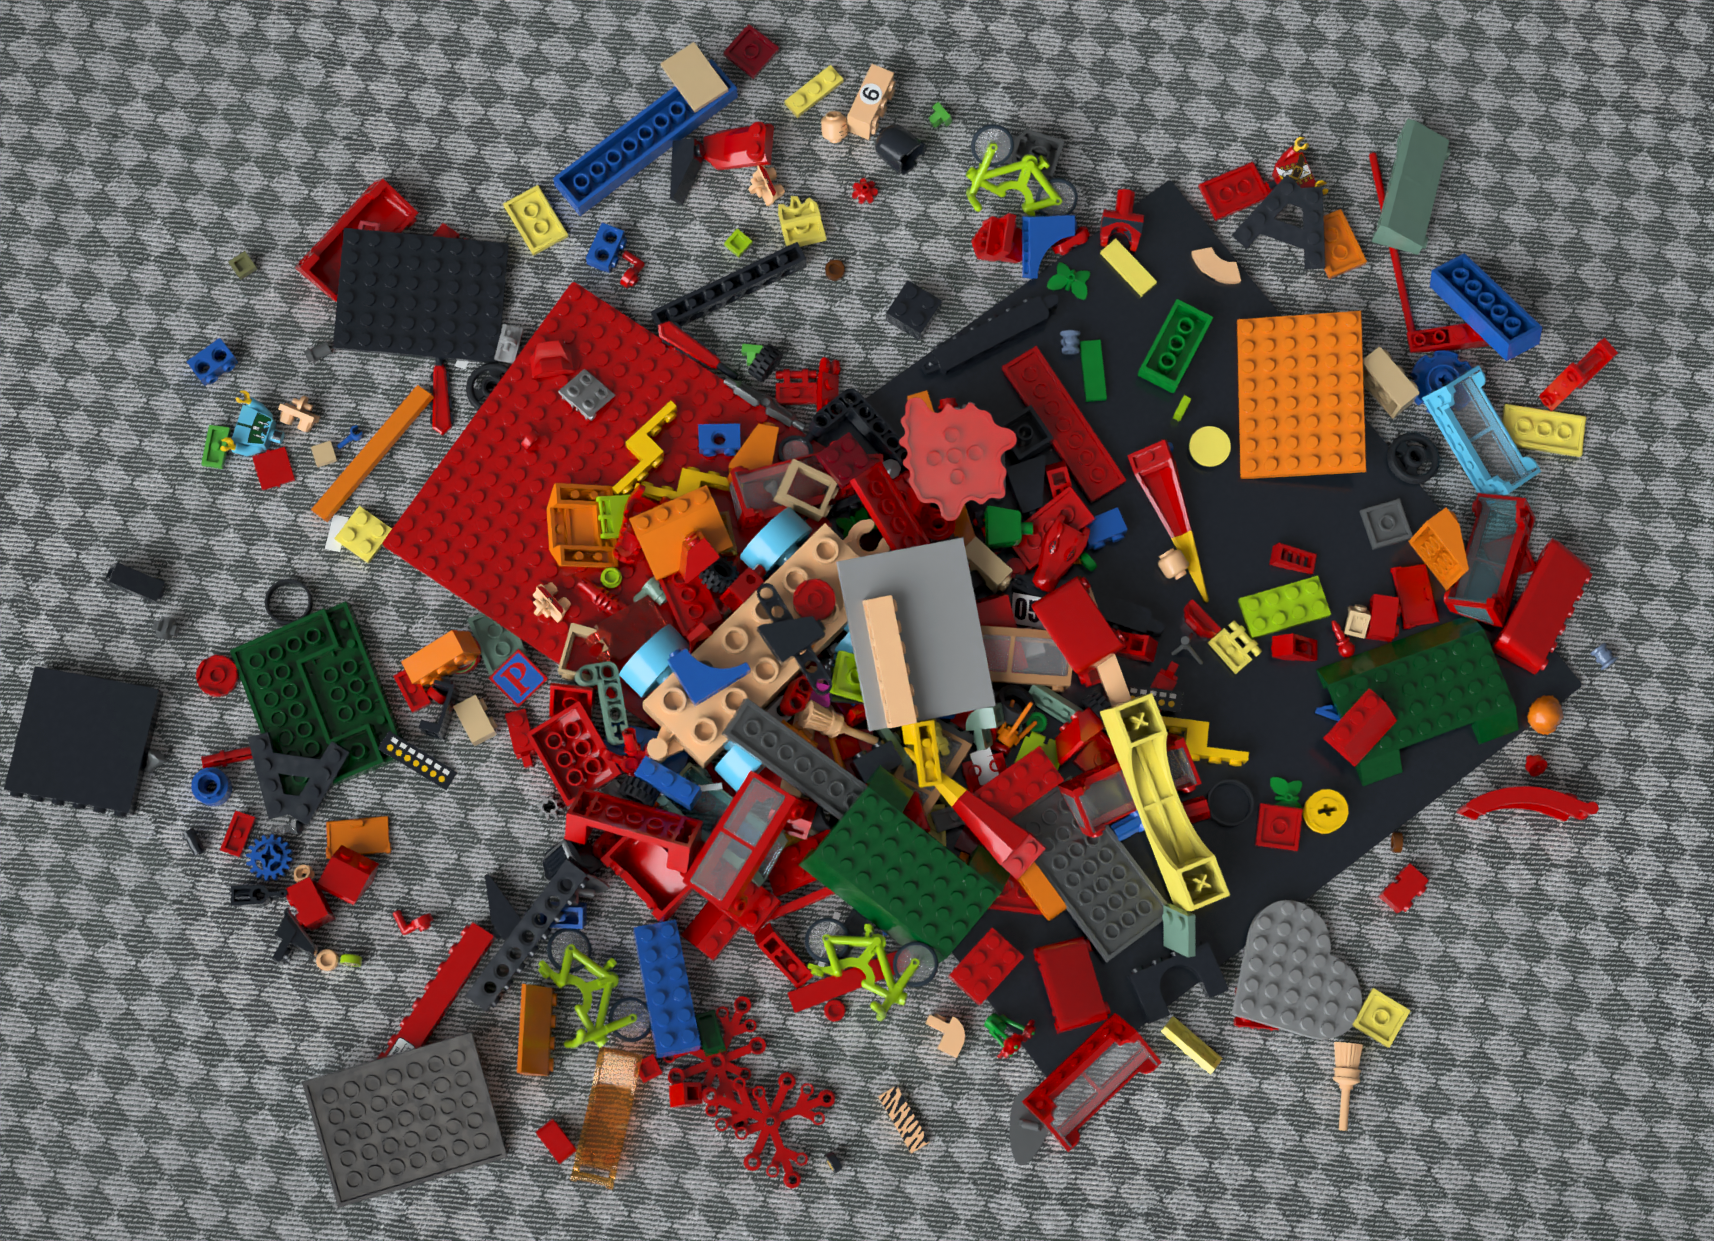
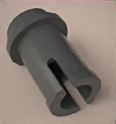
M327 342L311 349L308 347L304 351L309 363L312 361L315 363V360L332 354Z

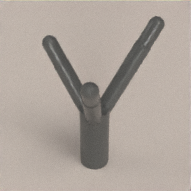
M1190 633L1188 637H1182V645L1176 648L1172 655H1176L1183 649H1188L1197 662L1203 664V661L1190 644L1193 633Z

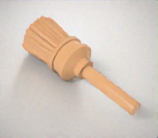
M813 700L808 701L805 709L799 712L798 724L801 727L820 731L822 735H827L830 738H835L838 734L845 733L873 745L878 743V737L848 726L844 722L842 713L835 712L832 709L828 710Z
M1334 1042L1336 1068H1334L1333 1080L1339 1083V1088L1342 1089L1339 1130L1348 1131L1350 1090H1353V1085L1360 1083L1361 1070H1358L1363 1044Z

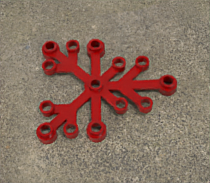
M741 996L735 1000L734 1008L736 1011L731 1022L728 1017L729 1011L726 1007H719L716 1010V1016L721 1020L725 1031L723 1040L726 1050L734 1036L745 1032L751 1033L756 1030V1022L752 1019H748L739 1025L743 1014L748 1013L751 1009V1002L747 997ZM740 1002H745L747 1004V1007L744 1010H741L738 1007ZM721 1009L726 1010L727 1014L725 1017L718 1015ZM748 1022L754 1023L752 1030L746 1028ZM754 1037L750 1040L749 1045L728 1053L724 1051L706 1057L704 1050L700 1049L673 1055L671 1061L663 1057L666 1063H673L676 1058L687 1054L705 1060L683 1070L680 1068L671 1069L668 1073V1080L672 1085L683 1083L687 1077L708 1070L701 1087L704 1085L710 1087L717 1073L720 1081L717 1087L719 1095L723 1096L725 1094L726 1098L736 1102L733 1091L737 1092V1090L733 1088V1081L728 1079L725 1070L741 1077L743 1070H747L749 1076L743 1078L745 1081L751 1078V1071L748 1068L734 1065L729 1061L750 1053L760 1055L765 1051L766 1043L761 1037ZM760 1042L762 1044L761 1049L755 1050L753 1048L754 1043ZM716 1057L721 1059V1064L718 1066L713 1064V1060ZM679 1073L681 1075L680 1080L674 1081L673 1074ZM735 1082V1086L737 1088H741L743 1086ZM745 1087L747 1094L753 1090V1088ZM756 1089V1090H755V1092L757 1093L756 1096L759 1097V1092H758L757 1089ZM708 1104L705 1108L706 1114L710 1117L716 1116L719 1104ZM710 1106H714L716 1108V1112L714 1114L708 1113V1108ZM730 1109L732 1115L738 1113ZM748 1119L743 1120L744 1124L742 1127L748 1126ZM736 1124L731 1125L734 1130L738 1128Z
M785 1072L778 1078V1085L780 1087L771 1108H769L765 1098V1089L762 1086L753 1088L752 1095L757 1099L762 1112L760 1113L753 1109L745 1089L746 1082L741 1077L735 1078L732 1086L737 1090L742 1104L719 1095L718 1090L714 1087H706L702 1091V1100L706 1104L718 1103L738 1112L727 1118H718L715 1121L717 1130L725 1131L728 1126L748 1118L758 1121L746 1127L740 1126L735 1130V1136L740 1140H744L749 1134L761 1130L752 1153L744 1157L743 1164L745 1168L750 1171L759 1169L761 1166L760 1155L770 1134L776 1152L771 1164L766 1168V1174L772 1178L778 1176L781 1163L785 1172L783 1176L785 1186L789 1188L798 1187L801 1182V1176L793 1170L789 1159L795 1161L797 1165L803 1166L807 1163L808 1157L805 1153H797L785 1148L778 1128L781 1121L796 1115L811 1120L815 1125L823 1124L825 1121L824 1114L813 1112L811 1109L818 1106H832L835 1102L834 1093L830 1090H822L817 1098L807 1101L808 1097L813 1094L814 1088L811 1084L804 1083L800 1088L801 1093L795 1107L778 1113L787 1091L792 1089L796 1083L794 1075ZM785 1077H789L791 1079V1083L789 1085H785L783 1083V1079ZM737 1080H741L743 1082V1086L741 1088H737L735 1086V1082ZM806 1085L811 1088L809 1094L803 1092V1088ZM758 1088L763 1091L760 1097L755 1095V1090ZM709 1091H712L715 1095L712 1100L706 1097ZM825 1094H828L831 1097L828 1103L823 1101V1096ZM817 1114H820L822 1116V1121L820 1123H817L814 1120V1117ZM769 1117L774 1119V1123L771 1126L766 1124V1119ZM720 1120L726 1123L723 1129H720L717 1125ZM739 1129L745 1130L744 1137L738 1136L737 1132ZM799 1155L805 1157L803 1163H798L797 1157ZM751 1158L756 1159L757 1163L755 1166L749 1165ZM775 1167L777 1170L776 1174L770 1175L769 1168ZM791 1175L796 1177L794 1184L789 1183L788 1179Z

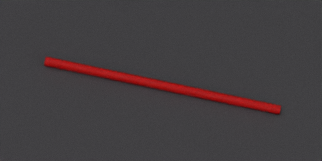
M1371 153L1369 154V160L1380 210L1382 211L1385 190L1377 154ZM1389 247L1407 332L1415 331L1398 249Z

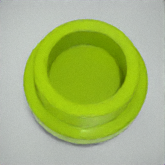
M614 567L606 568L601 574L603 585L607 588L619 586L622 581L621 572Z

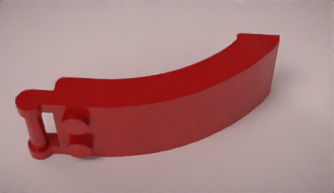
M1517 786L1502 788L1480 795L1457 809L1456 813L1476 820L1478 816L1495 810L1526 809L1543 813L1565 822L1569 819V816L1584 820L1588 815L1596 814L1599 807L1595 802L1585 803L1580 801L1576 795L1571 793L1563 794L1546 788Z

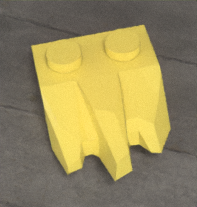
M791 196L789 207H786L784 204H778V216L786 247L796 242L802 247L827 241L819 208L815 201L807 198L805 203L801 204L798 196Z

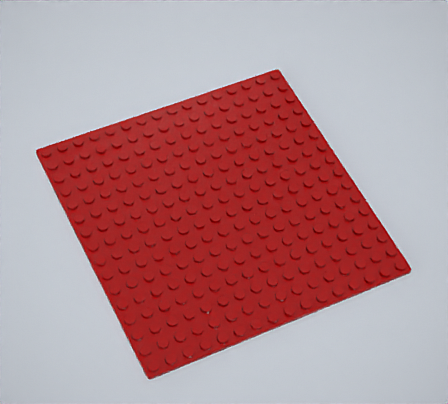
M572 282L383 541V546L557 664H560L571 623L612 633L613 640L606 662L614 663L620 673L631 657L646 643L644 635L648 630L658 632L666 625L671 624L681 635L682 632L668 601L664 605L659 606L657 602H654L647 595L643 600L649 605L650 609L644 613L633 600L634 596L642 590V587L654 577L642 548L637 554L634 563H624L618 560L617 569L621 572L622 581L615 588H607L601 581V574L606 568L559 566L549 550L547 506L554 484L615 486L640 463L626 447V441L670 401L677 406V416L670 423L665 422L661 426V431L656 436H650L664 451V461L657 468L653 467L648 471L649 475L642 481L652 483L653 487L662 488V486H668L677 492L682 468L687 469L688 467L698 468L699 472L708 473V471L717 472L721 477L728 478L729 464L735 456H725L724 453H716L715 456L707 457L699 454L698 424H740L741 447L758 424H763L764 422L775 424V427H779L773 464L780 462L778 449L782 440L793 435L805 437L806 434L792 425L788 427L767 415L766 408L762 405L752 406L734 394V389L723 384V379L685 354L675 350L673 346L663 343L662 339L579 284ZM559 340L565 349L571 351L574 373L533 379L530 357L534 354L537 343ZM584 369L615 394V397L595 413L596 417L592 421L585 419V416L580 413L581 411H576V407L572 408L571 404L563 400L558 392ZM535 429L540 433L539 438L529 449L524 448L521 445L522 441ZM717 437L714 442L721 445L725 442V439ZM815 440L811 442L813 453L821 452L825 449L824 446ZM790 442L782 450L786 461L809 455L807 447L800 442ZM821 463L810 466L830 476ZM796 472L792 481L795 496L798 500L819 496L826 488V485L799 472ZM785 473L770 476V478L776 481L778 488ZM766 479L744 483L742 496L747 509L761 508L763 511L780 506L773 501L772 495L763 489V483ZM636 483L633 485V490L628 495H631V493L634 491ZM708 487L734 546L723 552L743 551L767 524L740 531L730 491ZM789 488L787 494L791 496V492H790V488ZM735 493L739 514L741 516L742 509L737 494ZM799 515L802 519L805 518V515ZM726 556L728 558L727 561L733 562L737 556ZM586 577L597 587H604L630 609L629 615L621 622L607 614L596 604L592 603L590 596L577 588L580 580L582 581V578ZM552 582L558 590L557 594L553 597L557 601L565 597L571 603L563 619L558 623L552 616L546 618L543 613L540 616L534 614L537 607L533 603L536 600L533 594L537 590L536 587L540 584L544 586ZM720 626L713 627L710 631L714 633ZM575 636L566 669L576 672L585 665L599 663L604 643ZM706 639L697 641V643L695 644V646H694V648H693L691 654H692ZM605 667L603 675L607 678L611 677V671ZM582 671L583 674L590 675L588 671ZM620 677L625 710L652 728H659V725L643 710V701L649 695L644 698L640 697ZM594 685L593 688L598 691L597 685ZM607 688L606 695L614 699L615 692L613 689Z

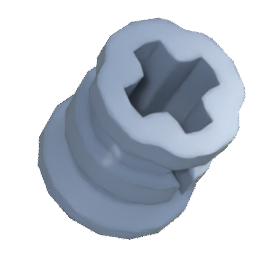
M1067 330L1060 332V336H1063L1061 340L1063 354L1079 353L1078 345L1080 340L1077 339V336L1080 335L1079 331Z
M1603 643L1590 653L1591 656L1596 657L1595 661L1602 665L1601 670L1606 669L1618 659V656L1613 657L1611 649L1608 650L1606 648V643Z

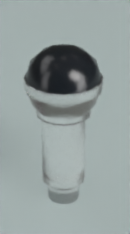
M299 820L271 827L272 834L290 832L298 835L304 830V825Z

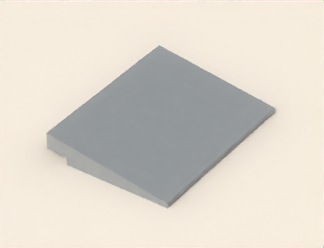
M963 538L836 562L869 731L887 728L862 601L892 595V599H895L897 603V612L895 614L896 619L901 623L902 632L899 635L901 642H904L906 654L903 655L905 663H908L910 668L908 680L909 684H912L914 688L912 700L913 705H916L919 716L916 718L917 722L996 706Z

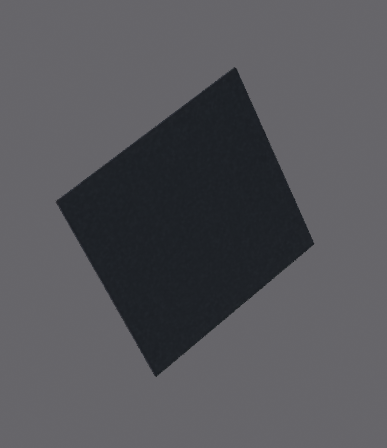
M1167 181L1133 207V213L1144 215L1142 232L1136 252L1130 251L1131 245H1129V240L1122 233L1112 234L1107 241L1108 246L1113 240L1117 239L1157 281V284L1142 297L1100 254L1105 247L1100 246L1099 230L1090 236L1085 243L1078 245L1040 272L1038 278L1029 280L952 337L959 333L963 335L969 332V329L976 324L981 326L987 323L990 317L1004 314L1006 309L1014 305L1017 307L1023 304L1022 302L1028 297L1033 296L1035 298L1040 295L1042 299L1050 296V294H1055L1059 299L1058 307L1049 313L1045 325L947 376L942 375L939 371L927 376L924 374L920 363L931 356V351L868 396L866 400L901 438L905 435L901 418L906 413L907 396L923 391L928 392L935 413L942 411V409L938 408L940 406L939 400L956 398V404H958L956 408L961 409V406L963 404L967 405L968 402L975 403V407L989 412L994 423L999 425L1026 408V405L1002 371V366L1037 346L1125 477L1126 482L1090 503L1068 470L1072 488L1094 517L1118 507L1128 530L1123 539L1117 542L1108 541L1100 549L1094 550V548L1087 550V547H1085L1083 552H1086L1098 566L1093 572L1087 570L1082 563L1072 564L1060 579L1070 581L1077 576L1085 577L1090 583L1092 590L1149 608L1152 612L1151 618L1163 623L1165 630L1160 637L1148 635L1158 642L1154 663L1116 656L1125 683L1128 685L1150 687L1161 668L1167 670L1171 661L1179 665L1174 674L1178 679L1172 691L1184 692L1180 712L1162 710L1160 715L1163 717L1209 722L1207 747L1249 752L1248 761L1242 764V766H1232L1226 761L1214 764L1209 763L1208 759L1201 758L1200 761H1193L1202 784L1195 786L1196 789L1189 793L1177 791L1181 802L1200 796L1206 798L1215 784L1223 780L1233 779L1245 784L1253 795V811L1249 818L1238 826L1224 827L1215 823L1211 818L1192 823L1202 842L1215 855L1230 894L1208 905L1188 911L1195 914V943L1201 941L1202 944L1208 942L1218 965L1221 966L1246 946L1250 925L1254 917L1261 910L1278 901L1291 900L1300 903L1305 901L1529 728L1531 725L1528 722L1527 715L1530 706L1537 698L1543 695H1553L1560 704L1577 691L1582 684L1555 650L1553 653H1548L1546 658L1549 661L1543 671L1540 669L1535 675L1494 653L1516 706L1519 730L1479 744L1472 729V724L1402 748L1399 752L1403 772L1366 786H1362L1356 768L1323 739L1338 721L1315 713L1317 707L1335 706L1328 688L1323 689L1316 669L1349 658L1339 654V646L1336 645L1338 640L1332 629V621L1335 620L1341 626V630L1344 631L1349 606L1359 604L1367 607V610H1369L1370 598L1374 594L1397 597L1393 575L1390 571L1391 568L1425 564L1410 545L1409 540L1373 550L1360 510L1400 499L1413 536L1426 521L1441 510L1419 483H1406V481L1404 482L1397 478L1395 473L1393 474L1387 461L1389 447L1366 418V472L1241 479L1237 319L1279 317L1282 315L1172 181ZM1212 247L1220 259L1227 262H1237L1241 282L1238 284H1226L1215 281L1216 279L1204 274L1197 267L1191 254L1192 251ZM1058 263H1064L1069 267L1070 271L1074 269L1075 273L1078 271L1090 272V276L1085 282L1088 292L1086 299L1077 298L1072 293L1071 287L1069 291H1066V285L1059 290L1047 288L1048 281L1057 274ZM1176 299L1212 316L1213 319L1173 394L1137 375ZM1067 330L1079 331L1080 335L1077 336V339L1080 341L1101 340L1107 396L1105 401L1086 402L1080 344L1078 345L1079 353L1063 354V345H1061L1063 336H1060V332ZM950 337L949 339H947V340L944 342V344H946V343L952 341V340H951L952 337ZM1185 395L1191 398V401L1182 419L1177 421L1173 419V416ZM847 417L825 435L816 436L813 439L827 448L831 442L840 439L850 432L867 454H881ZM1206 426L1217 427L1224 431L1231 444L1227 459L1222 464L1214 467H1207L1197 463L1189 450L1192 435L1198 429ZM874 429L877 433H881L878 429ZM1164 439L1167 442H1171L1174 448L1171 453L1177 465L1209 599L1208 602H1205L1188 569H1185L1187 574L1177 580L1175 577L1171 579L1166 578L1158 565L1159 556L1172 548L1174 550H1177L1134 475L1127 456ZM888 443V446L895 448L892 444ZM1052 445L1032 457L1045 455V466L1062 461ZM1007 450L1005 451V468L1016 464ZM1395 455L1399 467L1403 471H1406V467ZM1046 470L1042 507L1053 499ZM1007 480L1003 499L998 501L990 498L983 504H979L974 500H969L965 503L975 537L984 544L985 538L982 530L977 529L973 523L974 513L986 510L987 506L1018 511ZM826 486L821 495L826 494L829 486ZM930 503V507L939 509L938 504ZM847 512L836 516H831L828 513L826 516L833 526L832 530L842 540H844V530L836 524V519H850L851 516L855 517L856 512ZM1027 517L1021 518V522L1027 520ZM936 525V526H934V527L937 528V529H940V528H942L943 526H942V525ZM879 529L872 530L861 536L859 539L860 547L868 552L877 549L883 536ZM1462 537V539H1463V544H1464V549H1465V552H1466V548H1467L1468 543H1467V542L1464 540V538ZM930 539L931 544L937 543L936 540ZM1283 543L1317 554L1313 574L1270 565L1273 546ZM1012 546L997 555L1005 564L1012 558L1021 559ZM1288 554V562H1290L1291 554ZM1297 556L1295 564H1298L1299 556ZM1305 557L1303 566L1305 567L1307 565V557ZM1475 562L1463 601L1486 603L1487 598L1497 594L1500 583L1486 565ZM1038 565L1032 570H1029L1026 566V572L1024 576L1032 577V575L1036 572ZM1428 566L1427 571L1439 622L1404 629L1403 618L1400 613L1396 620V624L1399 625L1398 636L1391 642L1464 617L1449 611L1444 603L1446 590ZM1315 576L1319 577L1331 612L1329 617L1254 638L1262 652L1257 657L1251 651L1247 654L1252 658V661L1237 674L1230 669L1208 644L1211 639L1199 637L1187 625L1184 618V608L1193 599L1221 628V631L1225 628L1231 634L1233 630L1228 625L1235 620L1239 626L1242 625L1246 629L1245 633L1250 637L1238 602L1239 598ZM1013 578L1010 581V585L1002 592L1008 595L1011 608L1013 592L1024 594L1012 588ZM985 585L974 596L975 600L994 595L995 593ZM1513 598L1511 599L1503 627L1493 626L1476 620L1484 629L1491 648L1517 604ZM1461 606L1462 612L1492 621L1486 609ZM1016 624V625H1017V628H1022V629H1024V628L1030 627V626H1025V625ZM845 630L820 653L823 655V659L819 660L822 665H825L826 660L831 657L826 649L835 642L839 644L848 634ZM1190 633H1193L1190 644L1203 661V664H1199L1188 649H1183L1176 655H1172V652L1182 645V637H1188ZM1293 633L1317 640V661H1291L1272 657V636ZM1344 634L1345 637L1350 638L1349 641L1355 646V652L1352 656L1391 643ZM1239 637L1235 639L1242 648L1246 646ZM1043 642L1046 651L1044 656L1027 660L1028 668L1023 669V674L1063 676V654L1057 646ZM1072 669L1070 687L1064 689V692L1056 693L1085 710L1081 701L1094 690H1097L1103 696L1104 688L1102 683L1086 688L1085 684L1081 685L1078 674ZM991 682L994 699L1000 689L1006 685H1016L1028 692L1032 687L1031 684ZM787 687L778 696L784 695ZM1005 699L1006 703L1010 705L1011 700ZM1015 702L1013 709L1023 711V708ZM778 705L779 711L777 712V714L779 716H783L784 714L780 710V705ZM1035 705L1033 712H1040L1047 718L1045 730L1039 733L1046 737L1044 744L1047 745L1049 739L1055 740L1061 733L1059 728L1064 723ZM939 718V719H941L942 721H944V722H946V723H947V721H950V720H951V719ZM867 719L853 728L869 729ZM1026 723L1022 724V731L1027 728ZM902 727L889 729L892 733L896 732L903 748L905 746L908 747L907 744H904ZM1102 729L1101 731L1109 737L1107 730ZM874 730L873 736L878 737V742L882 741L881 737ZM974 730L969 731V733L972 734V736L974 734ZM1029 731L1025 736L1030 737L1031 732ZM1182 731L1181 734H1175V735L1184 737L1185 731ZM1025 736L1019 741L1017 746L1013 744L1008 755L1003 754L1006 768L1015 763ZM996 738V741H995V742H998V743H1000V744H1003L1002 742H1000V741ZM975 743L971 746L968 755L962 760V763L972 760L970 754L977 751ZM950 744L948 746L950 750L948 755L943 756L941 751L938 753L940 770L943 773L958 752V749ZM1182 747L1178 749V752L1181 755L1184 763L1186 764L1189 772L1193 774L1187 757L1182 756ZM990 749L992 754L999 753L998 751ZM1082 750L1064 764L1059 765L1057 771L1064 780L1069 776L1073 778L1084 773L1073 763ZM1167 751L1172 779L1174 780L1185 775L1173 751ZM912 760L913 767L908 769L903 777L919 785L917 766ZM961 763L952 779L968 790ZM1118 774L1110 780L1097 781L1089 785L1090 788L1084 792L1100 815L1132 800ZM1272 777L1282 778L1287 783L1292 781L1302 782L1301 790L1296 795L1299 797L1297 802L1301 805L1302 809L1310 796L1323 789H1331L1338 792L1345 798L1348 804L1346 822L1331 833L1321 834L1313 831L1307 826L1302 815L1298 851L1255 845L1260 803L1275 805L1280 802L1275 800V796L1281 795L1275 793L1270 786V779ZM901 781L913 792L916 791L919 794L922 805H924L929 795ZM1222 784L1213 790L1210 796V807L1213 814L1219 820L1226 823H1237L1247 816L1250 803L1246 792L1242 788L1234 784ZM928 786L924 788L929 791H933L935 786ZM938 800L935 805L943 804ZM1324 808L1318 811V814L1326 813L1327 815L1333 812V809L1325 810ZM1129 814L1126 815V816H1124V817H1122V818H1120V819H1118V820H1116V821H1114V822H1112V823H1110V824H1108L1109 827H1110L1111 825L1115 824L1116 822H1118V821H1120V820H1122V819L1128 817ZM965 825L946 830V847L958 857L962 851L954 847ZM1145 830L1140 833L1137 832L1121 841L1168 904L1174 905ZM987 909L952 951V954L960 963L993 927L1024 956L986 999L999 1016L1004 1014L1008 1019L1025 1027L1029 1020H1035V1034L1031 1039L1028 1038L1026 1042L1022 1041L1021 1045L1047 1078L1107 1020L1057 1034L1054 1025L1056 1023V1016L1053 1017L1052 1007L1041 971L1038 968L1041 964L1035 961L1033 950L1041 946L1081 936L1085 940L1088 937L1067 909L1051 921H1048L1044 915ZM1163 921L1107 963L1089 940L1092 950L1089 952L1101 995L1103 1001H1107L1110 1008V1014L1107 1015L1108 1019L1116 1013L1135 1030H1138L1147 1021L1128 980V976L1132 974V969L1142 965L1144 969L1152 966L1151 961L1161 957L1163 961L1171 958L1170 953L1175 952L1164 946ZM1172 967L1167 969L1162 975L1160 992L1167 1007L1199 983L1195 974L1189 969ZM1005 1023L1013 1034L1022 1035V1030ZM1114 1042V1043H1113L1101 1056H1099L1092 1064H1094L1096 1061H1098L1100 1058H1102L1105 1054H1107L1109 1051H1111V1050H1112L1114 1047H1116L1118 1044Z

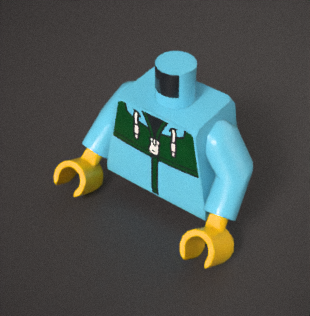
M239 391L244 394L245 398L241 400L236 397V401L238 403H246V406H242L232 439L226 437L221 440L228 443V447H220L221 451L226 452L231 449L234 453L251 456L260 453L262 450H268L271 441L281 444L284 439V432L275 430L276 422L273 419V414L264 404L253 397L250 398L247 391Z

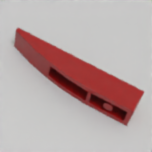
M1467 323L1406 333L1410 353L1435 352L1439 350L1452 351L1490 346Z

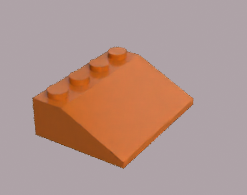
M707 485L629 519L656 581L679 571L682 543L685 541L684 538L692 531L700 530L718 554L734 547Z
M1444 508L1426 521L1408 542L1447 591L1469 570L1457 516L1451 510L1449 511L1447 508Z
M522 984L517 1073L521 1075L549 1076V1073L553 1072L554 1058H550L551 1050L555 1049V1037H552V1028H556V1015H553V1006H557V993H554L553 988Z

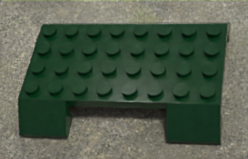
M1464 616L1316 669L1323 689L1328 688L1340 719L1370 688L1386 702L1397 720L1355 767L1362 786L1402 773L1400 749L1463 726L1472 724V729L1479 744L1519 730L1515 703L1488 638L1481 625L1472 618Z
M880 765L867 780L868 786L815 850L812 848L799 863V866L901 946L910 942H922L929 945L935 951L938 963H940L952 953L1000 895L1011 874L980 844L969 855L966 862L906 816L903 811L914 792ZM920 946L907 948L910 953L928 967H934V958L927 949Z

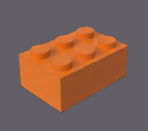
M451 630L404 659L401 663L412 684H421L422 686L430 684L433 686L435 679L441 681V678L445 675L456 673L459 670L458 667L474 662L476 660L475 657L481 654L470 631Z

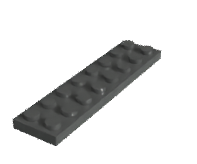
M744 698L722 732L723 736L839 820L867 787L855 776L748 698Z

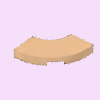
M1212 247L1192 251L1191 254L1197 267L1204 274L1216 279L1215 281L1226 284H1238L1241 282L1237 262H1227L1220 259Z

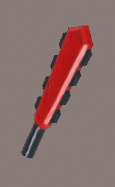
M670 321L658 324L659 337L662 338L663 343L668 346L674 345L675 350L680 353L686 352L690 359L694 361L699 360L700 365L705 368H716L733 380L737 378L738 373L723 364L716 356L715 351L706 349L703 342L694 340V336L688 331H682V327L679 324Z
M435 359V367L431 373L433 386L430 387V394L434 398L430 402V409L433 411V414L430 415V424L436 432L443 436L452 428L454 423L453 414L450 413L452 409V400L449 399L451 387L447 384L450 376L444 367L443 359Z

